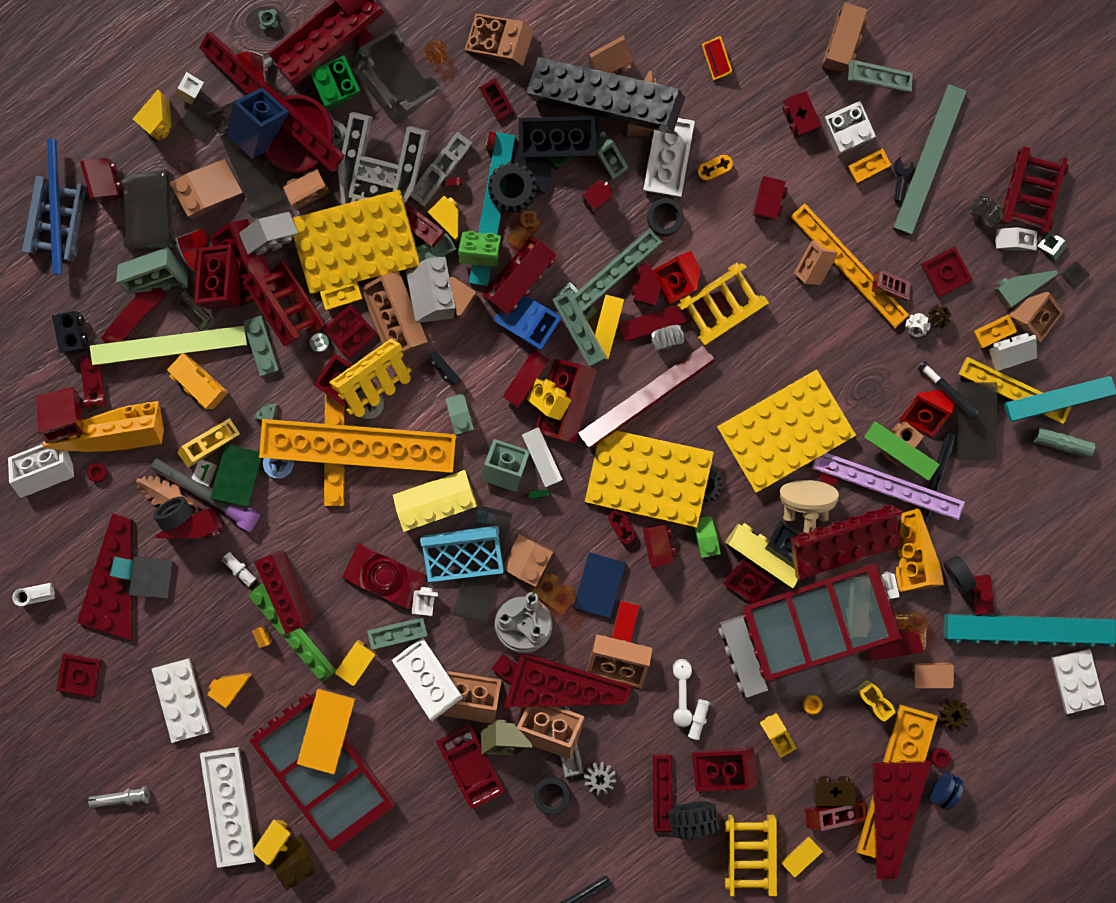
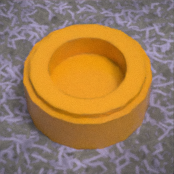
M808 695L803 700V708L807 713L815 715L821 711L822 701L816 695Z

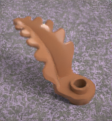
M143 476L142 479L136 480L137 488L141 489V493H147L145 498L153 497L151 502L153 506L158 504L161 506L172 498L182 496L193 509L191 516L197 514L198 506L196 502L181 495L180 487L176 483L170 486L169 479L165 478L162 483L159 476H156L155 480H153L152 476H149L148 479H146V476Z

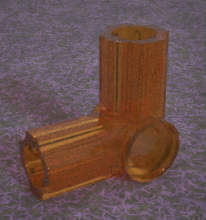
M524 211L517 222L518 225L510 233L506 241L517 250H520L528 238L538 230L543 221L537 217L534 211Z
M920 611L894 612L900 629H909V631L918 629L923 649L926 650V630L928 625L926 616ZM916 617L923 618L920 625L913 624Z

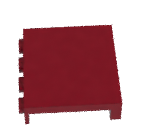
M284 550L254 561L285 634L304 627L313 621L312 613Z

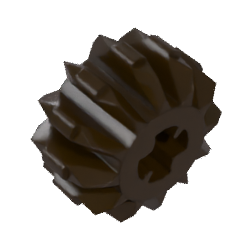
M948 699V705L945 703L941 704L944 710H938V713L942 714L938 720L943 722L942 726L944 728L949 726V730L953 732L955 727L958 731H961V725L968 727L965 721L971 720V717L967 716V714L971 713V710L966 709L967 704L965 702L961 703L959 699L953 702L952 699ZM955 712L958 713V716H957V717H955V716H954V718L951 717V714H952V713H954V714H955Z

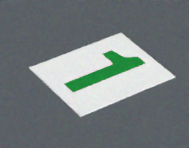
M204 460L199 461L192 479L209 487L217 465Z

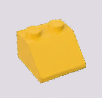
M159 90L153 94L133 118L137 124L158 141L165 139L170 133L169 129L172 127L170 100Z

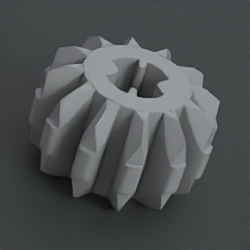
M679 325L667 326L651 334L653 346L658 351L674 348L684 342V334Z
M594 762V769L587 767V771L590 774H584V778L589 779L585 782V786H590V792H593L596 788V795H599L600 790L607 794V787L613 790L614 787L611 783H616V778H613L616 773L615 771H610L611 765H607L604 768V762H601L600 767H597L596 762ZM604 775V781L601 782L600 780V782H597L596 776Z

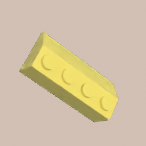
M465 470L393 495L403 532L478 506Z
M745 523L742 526L737 524L725 543L788 586L794 588L798 580L795 575V569L764 549L769 539L761 534L756 536L752 533L753 529Z

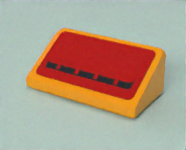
M721 36L701 44L713 81L732 75V68Z

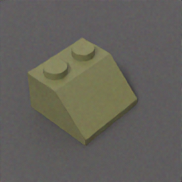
M497 720L481 731L482 754L519 756L532 748V743L514 723H507L506 720Z

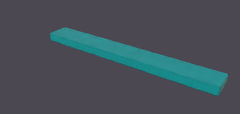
M496 132L478 233L498 235L502 211L490 199L488 192L489 177L493 174L495 168H499V165H506L507 162H511L515 135ZM508 179L501 185V192L504 196ZM472 264L469 283L488 287L492 266Z

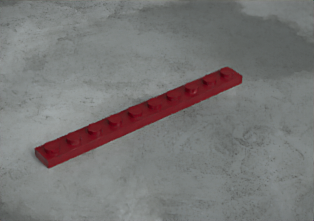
M207 32L199 49L248 94L261 87L265 89L289 111L282 126L331 172L336 171L345 155L212 32Z

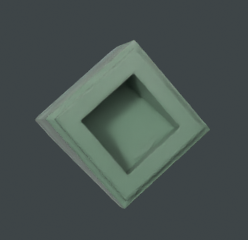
M1050 231L1038 245V248L1054 260H1057L1067 247L1064 239Z

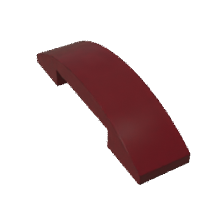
M151 288V291L140 292L116 317L101 339L107 344L126 341L129 338L128 335L152 309H155L164 300L167 294L160 288Z

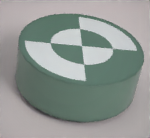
M316 333L310 338V347L314 351L324 352L328 349L330 341L325 334Z

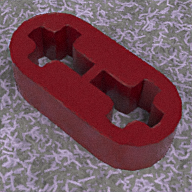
M617 509L610 512L609 522L618 539L625 544L631 543L635 538V532L623 511ZM614 513L622 515L620 520L623 525L619 526L616 521H612ZM624 527L627 532L631 531L632 534L629 540L621 538L623 535L621 528Z

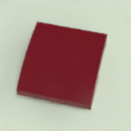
M348 304L322 328L324 333L348 359L377 334L351 304Z

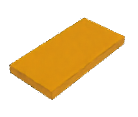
M317 689L297 761L298 765L335 774L355 698Z

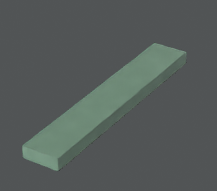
M651 228L573 295L582 312L663 243Z

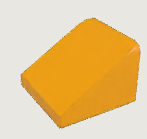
M261 626L252 631L259 648L272 643L266 626Z

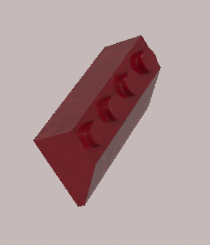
M248 219L230 222L209 237L213 246L232 244L234 247L241 284L240 306L238 307L254 301L243 281L255 271H258L262 277L271 274L263 254H248L239 233L250 225ZM274 281L267 284L271 292L277 290Z
M530 236L481 295L505 314L513 312L518 306L517 302L530 292L529 288L532 284L537 283L541 279L542 272L554 263L556 254L541 240Z
M555 359L549 380L556 384V388L565 391L566 396L572 401L561 420L548 417L540 411L535 429L539 427L543 435L576 444L597 370L581 364Z

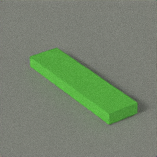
M876 421L873 422L863 437L927 481L930 480L940 465Z

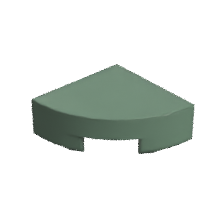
M269 404L262 407L256 413L254 419L275 420L278 405Z

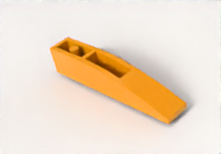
M155 401L129 405L82 420L83 433L50 443H45L44 441L43 448L63 451L98 452L162 444L164 427L160 403Z

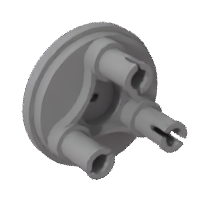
M530 592L526 597L513 598L504 603L497 612L495 618L496 635L499 641L511 651L517 653L534 652L544 646L550 638L552 632L551 614L547 607L538 601L536 593L533 595V592Z

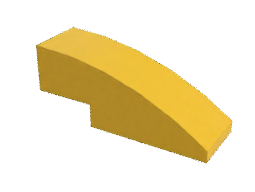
M605 295L595 333L598 342L607 356L606 359H609L624 299Z

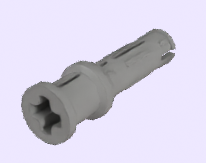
M143 786L142 789L131 790V788H128L120 793L90 796L89 800L91 801H88L90 809L118 804L132 806L133 803L140 802L146 804L149 802V790L147 786Z

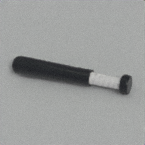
M924 361L920 364L918 370L930 377L936 383L935 385L971 420L979 416L980 411L945 379L940 378L929 367L928 362Z

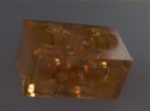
M545 573L532 592L533 594L536 593L538 598L563 615L576 598L575 590L567 584L565 587L560 584V579L553 573H550V575ZM544 582H551L553 589L549 592L542 589ZM559 594H567L568 601L560 603L557 600Z

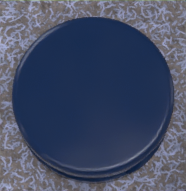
M950 772L943 773L932 788L931 802L936 806H940L945 811L951 810L962 796L964 781Z

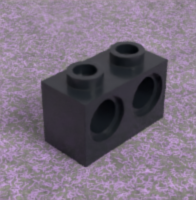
M77 311L52 315L59 353L67 354L87 350L88 337L83 331V326L85 325L83 315H80V312ZM69 318H72L73 325L70 328H68L66 325V321ZM75 336L77 343L72 347L70 339Z

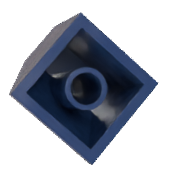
M261 87L233 103L226 135L254 159L268 150L289 111Z

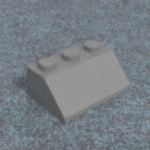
M446 258L425 259L419 263V266L407 269L406 275L415 323L453 319L455 303Z

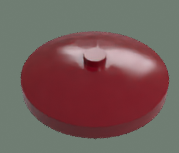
M305 95L283 97L333 144V121L327 109L320 102ZM283 126L279 129L268 150L264 152L267 159L273 165L292 173L310 171L322 163Z

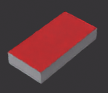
M620 600L612 638L631 642L639 604Z

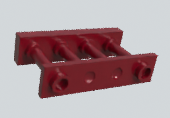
M1023 146L1017 152L999 223L1007 225L1011 221L1018 220L1040 226L1039 234L1044 235L1051 231L1054 220H1052L1063 175L1065 176L1068 171V158L1064 157L1058 163L1032 157L1029 154L1031 148ZM1031 164L1056 171L1053 182L1028 176L1024 172L1026 165ZM1028 183L1050 189L1048 201L1021 194L1022 192L1019 191L1021 184ZM1021 201L1046 208L1043 219L1018 213L1014 210L1016 202Z
M283 260L271 270L272 274L262 277L258 271H255L243 281V284L282 345L286 347L300 337L299 332L309 328L313 335L325 323ZM278 280L283 290L272 294L267 284ZM288 296L294 306L283 310L277 300ZM298 312L304 322L293 326L288 316Z

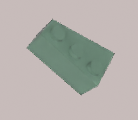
M167 247L119 264L116 283L127 294L151 291V288L163 287V290H168L170 286L181 285V288H188L189 270Z

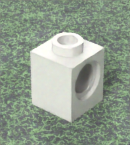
M186 72L174 95L191 105L204 82Z

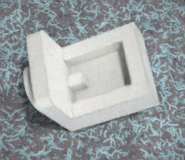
M421 587V590L414 591L412 614L432 616L434 597H438V593L432 592V588Z

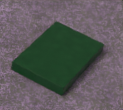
M225 444L210 499L249 508L262 458H259L260 452Z

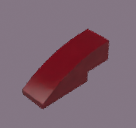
M533 350L502 397L519 407L550 359Z
M918 629L901 633L903 637L901 641L864 652L866 661L923 652L924 649ZM886 635V636H882V637H878V638H874V639L862 641L861 643H862V645H865V644H868V643H871V642H874V641H877V640H880V639H883V638H887V637H889V636Z

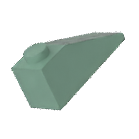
M1057 270L1010 279L1005 277L997 283L998 287L993 291L1007 309L1056 276L1058 272Z

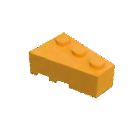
M182 353L167 369L171 373L170 378L176 383L180 382L185 387L184 390L190 396H194L204 409H214L229 393L185 353Z

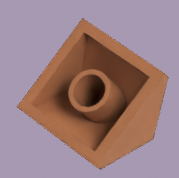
M449 277L457 316L460 319L465 316L478 294L456 278Z

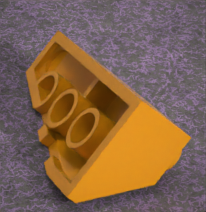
M920 509L902 513L900 537L902 539L901 548L898 549L900 558L899 567H896L899 592L929 589L944 585L941 566Z

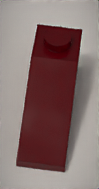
M865 801L855 802V806H815L805 809L807 828L818 831L863 822L867 817Z

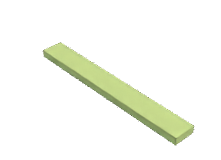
M238 326L90 346L92 365L245 346L247 345L245 327Z

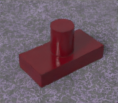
M975 575L974 578L977 585L971 589L974 614L995 613L991 575Z

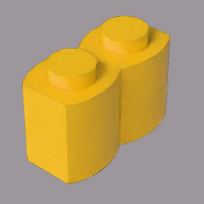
M866 680L856 688L859 697L869 705L870 710L879 719L886 721L895 714L893 705L883 697L880 689L872 682Z

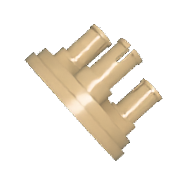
M799 480L789 482L780 489V498L784 504L783 519L794 521L796 519V511L803 512V517L805 518L803 532L814 531L816 519L819 521L829 520V510L833 509L838 502L839 493L833 486L819 481Z

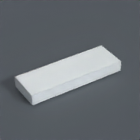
M539 427L523 434L524 441L545 487L561 481L562 477Z

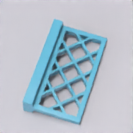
M498 526L423 535L420 538L421 546H423L428 582L504 573ZM495 540L496 548L492 553L483 547L486 541ZM467 543H473L479 547L473 555L464 549ZM449 545H454L459 549L455 557L445 551ZM435 547L441 552L436 560L429 555L428 548ZM480 549L489 555L484 563L475 557ZM461 551L470 557L466 565H463L456 559ZM442 554L452 560L447 568L437 561ZM491 557L498 562L499 569H490L486 566ZM472 559L481 565V568L476 572L467 568ZM453 562L463 568L459 574H453L448 570ZM434 564L444 570L440 576L432 577L431 568Z

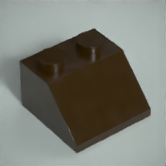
M302 833L286 842L284 845L288 849L286 851H279L272 862L276 876L286 891L318 872L322 866Z

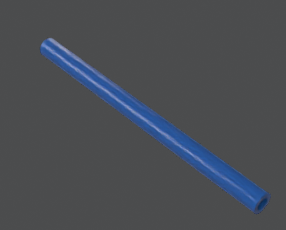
M48 139L52 274L63 275L57 140Z

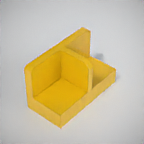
M360 640L356 641L335 672L336 675L352 686L356 684L375 656V653L364 646L365 643Z
M273 820L252 851L267 865H271L279 851H286L288 849L284 844L291 833L286 829L288 824L283 820Z

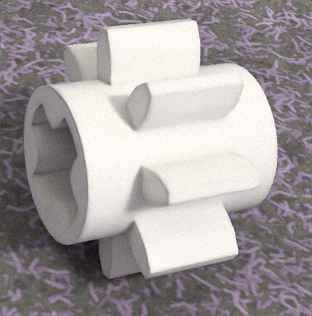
M918 313L910 315V319L906 321L905 327L909 328L908 333L912 336L920 337L926 335L931 324L927 323L928 317Z

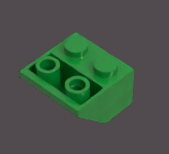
M345 55L317 67L310 73L328 111L345 104L361 92Z

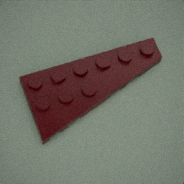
M112 513L77 623L133 640V595H128L130 580L110 576L114 556L129 560L133 559L132 519Z

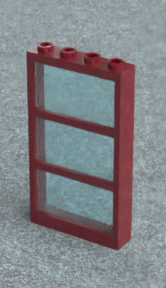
M876 563L743 607L745 611L742 613L744 621L750 627L748 631L751 642L754 641L756 647L754 654L756 659L760 660L762 666L759 668L760 674L768 682L903 640L880 567Z
M306 693L298 699L300 702L294 707L291 704L283 710V716L280 718L275 716L267 722L269 725L263 730L260 727L252 734L253 738L250 740V743L331 852H333L393 808L396 802L346 735L335 774L297 764L316 696L315 693H312L310 696Z

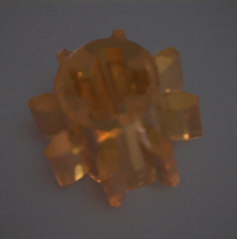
M437 39L429 41L424 48V52L427 54L424 58L430 63H442L447 58V51L445 50L447 46Z

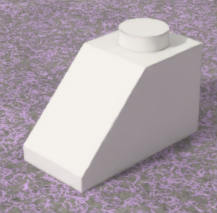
M1018 227L997 229L995 237L996 248L1002 250L1035 251L1037 250V231Z

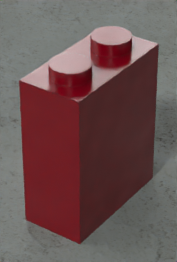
M73 386L36 396L38 433L45 443L83 433L81 398Z

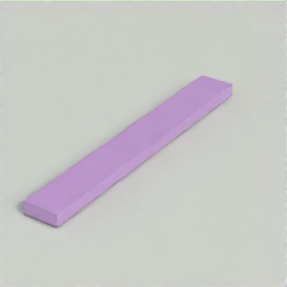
M828 453L816 458L811 468L955 520H959L965 503L964 501ZM826 467H830L831 469H836V470L831 471V470H828V469H825V468H826Z

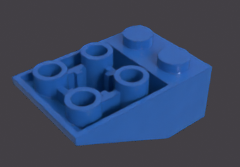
M528 296L521 298L517 302L518 306L513 312L505 314L501 310L498 311L493 319L494 322L542 351L562 319L561 316Z

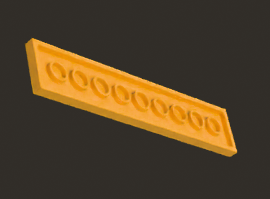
M262 419L259 458L453 473L456 435Z

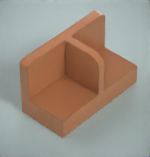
M811 241L794 274L805 284L820 285L838 253L833 250H826L817 241Z
M911 663V671L914 672L915 688L954 687L953 664Z

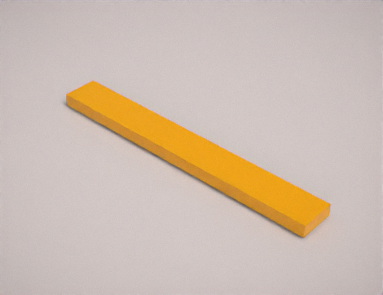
M805 203L790 217L812 241H817L826 250H833L838 253L833 264L894 329L909 316L893 297L872 292L874 277Z

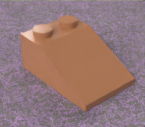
M226 159L187 173L170 182L187 216L192 220L243 194Z

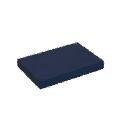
M589 552L573 608L610 618L626 562Z

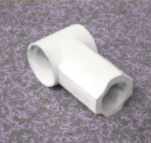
M52 583L18 589L13 594V602L18 606H26L55 599L54 587ZM22 592L27 594L26 602H22L20 599Z

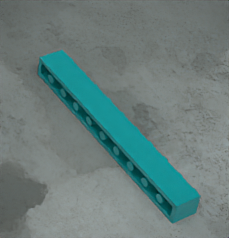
M944 614L943 637L949 639V642L960 643L961 639H968L969 643H980V640H987V643L999 644V640L1007 641V644H1018L1019 641H1026L1028 645H1038V642H1045V645H1057V642H1064L1066 646H1076V643H1083V646L1094 647L1095 643H1103L1104 647H1115L1116 619Z

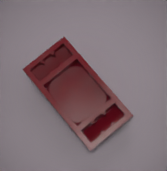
M358 543L342 578L411 610L414 591L421 590L427 575Z
M470 723L436 740L470 809L505 792L488 756L482 754L481 741Z

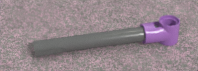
M158 458L151 465L152 470L225 512V516L237 521L236 524L249 532L253 530L261 514L251 508L211 500L212 490Z

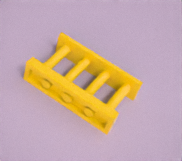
M733 264L728 268L729 271L694 295H687L680 299L681 303L677 307L681 310L687 308L701 330V335L697 338L702 345L705 346L769 303L764 296L754 294L741 273L742 270L747 268L745 264ZM735 276L749 299V303L744 307L742 305L739 306L725 281ZM716 287L720 288L733 309V314L727 318L722 315L709 294ZM701 297L717 320V325L712 328L707 327L693 305Z
M728 815V821H725V832H728L729 878H725V889L729 890L730 896H734V888H764L769 896H777V826L775 815H766V821L752 823H734L733 816ZM734 830H763L767 832V840H763V842H734ZM734 850L767 851V859H763V861H734ZM734 869H764V871H767V878L763 880H734Z

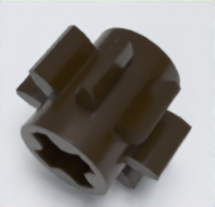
M936 304L927 312L929 314L927 316L928 322L934 328L939 326L943 329L951 322L949 319L951 312L944 305L939 307Z

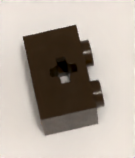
M819 776V779H814L815 805L855 806V782L849 776H838V779H830L829 776ZM836 787L838 790L835 791V794H832L830 790Z

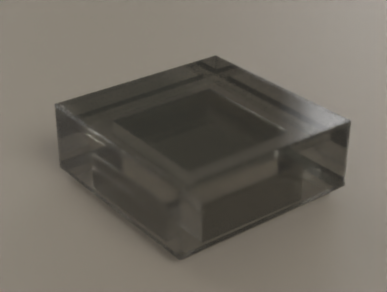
M1075 261L1061 275L1073 288H1076L1089 276V273L1078 261Z

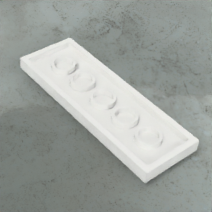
M235 747L200 753L217 868L255 862L256 855L252 852L255 847L240 748Z

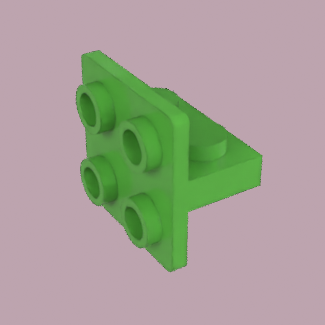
M463 232L458 253L460 255L459 263L497 267L501 236L493 233Z

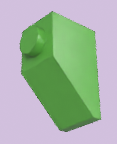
M711 515L699 518L698 527H694L700 557L704 558L721 554Z

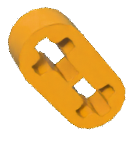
M721 155L703 163L698 169V177L702 181H710L729 172L733 165L732 159L728 155ZM722 159L724 162L728 161L729 163L727 164V169H724V167L717 169L716 166L721 163ZM704 167H706L707 170L711 168L714 169L709 173V177H707L706 174H701L703 172Z

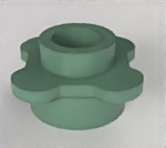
M270 9L258 13L261 29L266 30L269 27H278L279 22L276 20V10Z

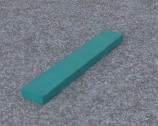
M1108 376L1006 402L1004 407L1009 421L1014 422L1115 396L1116 388L1112 377Z

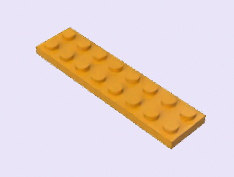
M899 705L883 762L925 761L938 716ZM872 796L856 851L857 853L875 858L874 801Z

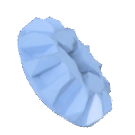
M263 459L265 472L273 478H284L292 472L293 460L281 459L286 465L280 466L278 471L277 465L271 463L278 459Z

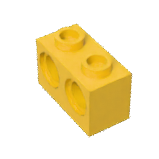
M536 379L526 399L546 416L561 420L572 400L566 396L565 391L556 388L554 382L545 379V381Z

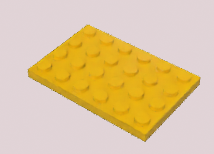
M400 190L292 218L298 232L293 237L310 293L419 266L420 260Z
M817 369L717 426L755 493L856 436Z
M616 431L597 444L585 502L698 527L714 452Z

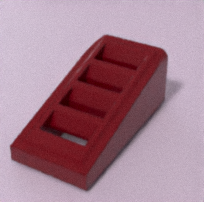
M496 78L478 87L497 121L514 112ZM494 85L495 89L486 93L485 90ZM497 92L499 93V96L490 100V96ZM501 99L503 100V103L494 107L493 104ZM504 106L508 108L499 114L497 112V110L501 109Z
M878 270L874 274L872 292L908 301L911 282L888 272ZM896 284H898V289H897V291L895 290V285H896ZM902 286H905L904 294L901 293Z

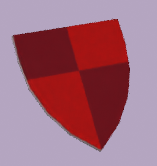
M243 51L237 54L241 60L266 82L265 68L274 64L272 58L264 60V55L254 51Z
M204 228L176 238V250L180 251L185 263L195 273H197L199 248L208 247Z

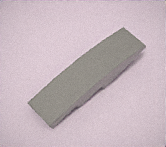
M456 132L433 164H430L410 196L421 205L426 206L473 143L459 132Z

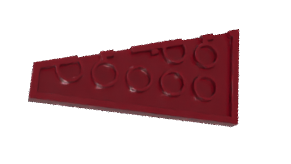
M521 653L504 708L626 704L631 685L528 653Z
M931 761L872 762L877 880L897 879Z

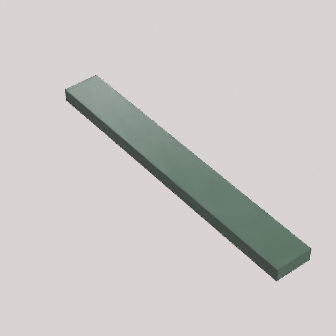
M950 84L947 85L893 226L894 229L910 235L913 233L966 90Z

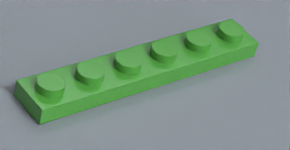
M263 583L248 595L321 683L336 672V669L301 628L285 634Z

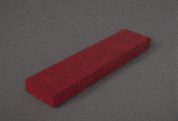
M652 754L653 831L671 832L668 811L673 808L672 754Z

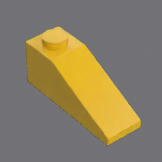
M229 418L181 446L177 453L187 468L239 436L240 433Z

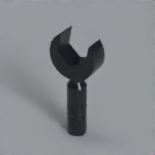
M901 157L893 164L894 172L899 175L894 195V201L901 202L905 182L904 176L910 174L914 167L913 161H911L908 168L902 169L899 165Z

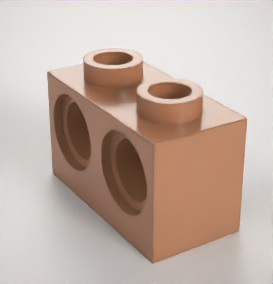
M907 422L897 423L891 431L902 439V432L907 430L910 437L905 442L914 448L924 437ZM880 449L878 451L895 466L902 464Z

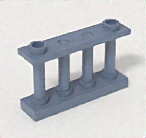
M36 176L22 248L23 252L36 255V251L39 249L52 251L51 243L40 242L39 233L42 230L51 232L50 224L43 223L42 221L43 213L50 212V204L45 202L46 196L49 194V180L41 176ZM79 183L77 184V190L59 187V195L75 197L73 209L60 206V214L71 216L70 227L61 226V234L68 235L66 246H61V250L64 254V259L71 262L77 256L78 248L76 242L84 201L88 198L87 187Z

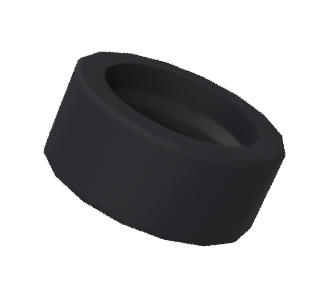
M666 198L653 203L647 214L649 228L659 236H670L680 229L684 218L681 206L674 200ZM667 206L675 211L677 218L671 228H660L655 223L654 214L660 207Z
M179 496L159 506L154 512L153 518L161 530L167 531L180 526L189 519L193 509L184 497Z
M958 555L943 563L949 578L961 593L964 594L977 585L970 569Z
M548 776L536 784L534 802L541 812L547 815H555L561 813L569 803L570 791L562 779L556 776ZM549 784L559 786L563 792L562 801L554 807L545 805L540 798L542 789Z

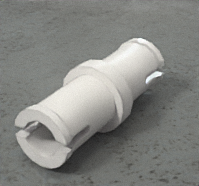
M231 552L227 553L221 560L233 571L232 574L238 576L247 587H250L257 580L245 568L246 565L244 563L241 564Z
M698 699L695 714L692 715L693 721L688 737L700 740L703 725L707 721L705 718L710 702Z

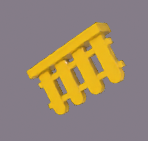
M389 339L329 382L332 388L339 392V397L341 399L345 398L349 406L347 411L350 415L354 414L357 417H362L365 413L363 406L366 403L377 406L380 403V393L384 392L387 395H392L396 389L394 383L397 381L402 384L410 382L411 377L409 373L411 369L408 366L405 367L401 359L404 355L401 352L403 349L400 343ZM389 366L392 367L395 373L391 378L386 370ZM373 377H376L380 384L376 389L370 380ZM359 387L365 396L361 400L355 392Z

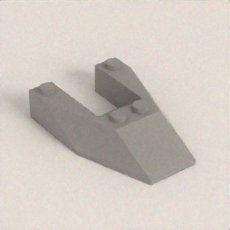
M356 112L350 113L342 149L345 157L338 168L342 205L396 190L401 191L405 204L416 183L429 131L412 126L407 127L398 165L365 156L373 117Z

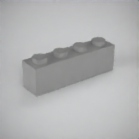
M738 616L721 622V628H718L721 639L726 640L727 646L724 649L727 657L732 658L733 664L730 666L733 675H737L740 682L737 683L740 694L744 693V696L747 698L768 691L765 680L760 674V665L755 657L744 618Z

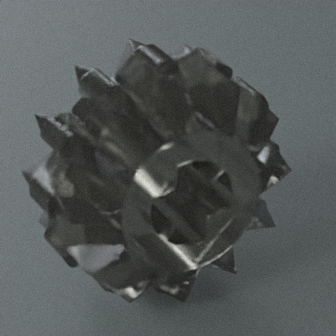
M980 195L969 208L975 220L988 227L995 226L1004 214L998 203L987 196Z

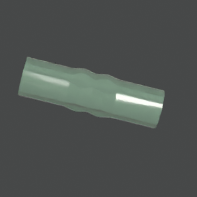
M1040 427L1037 428L1034 435V443L1088 459L1092 458L1095 451V443Z

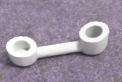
M679 659L673 664L674 676L679 679V708L674 712L673 719L677 726L687 727L693 719L692 713L687 709L686 680L692 674V667L687 660Z

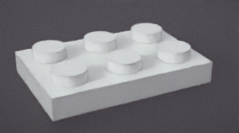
M1089 648L1051 657L1066 714L1105 705L1092 653Z

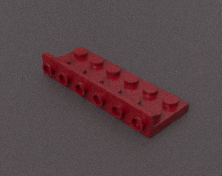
M332 0L271 49L268 55L295 86L378 19L384 12L374 0H369L348 17L335 0Z
M886 505L883 509L867 511L864 515L852 516L849 520L833 522L830 526L818 527L814 531L799 533L796 537L790 538L796 578L801 580L900 547L897 516L902 515V510L893 505Z

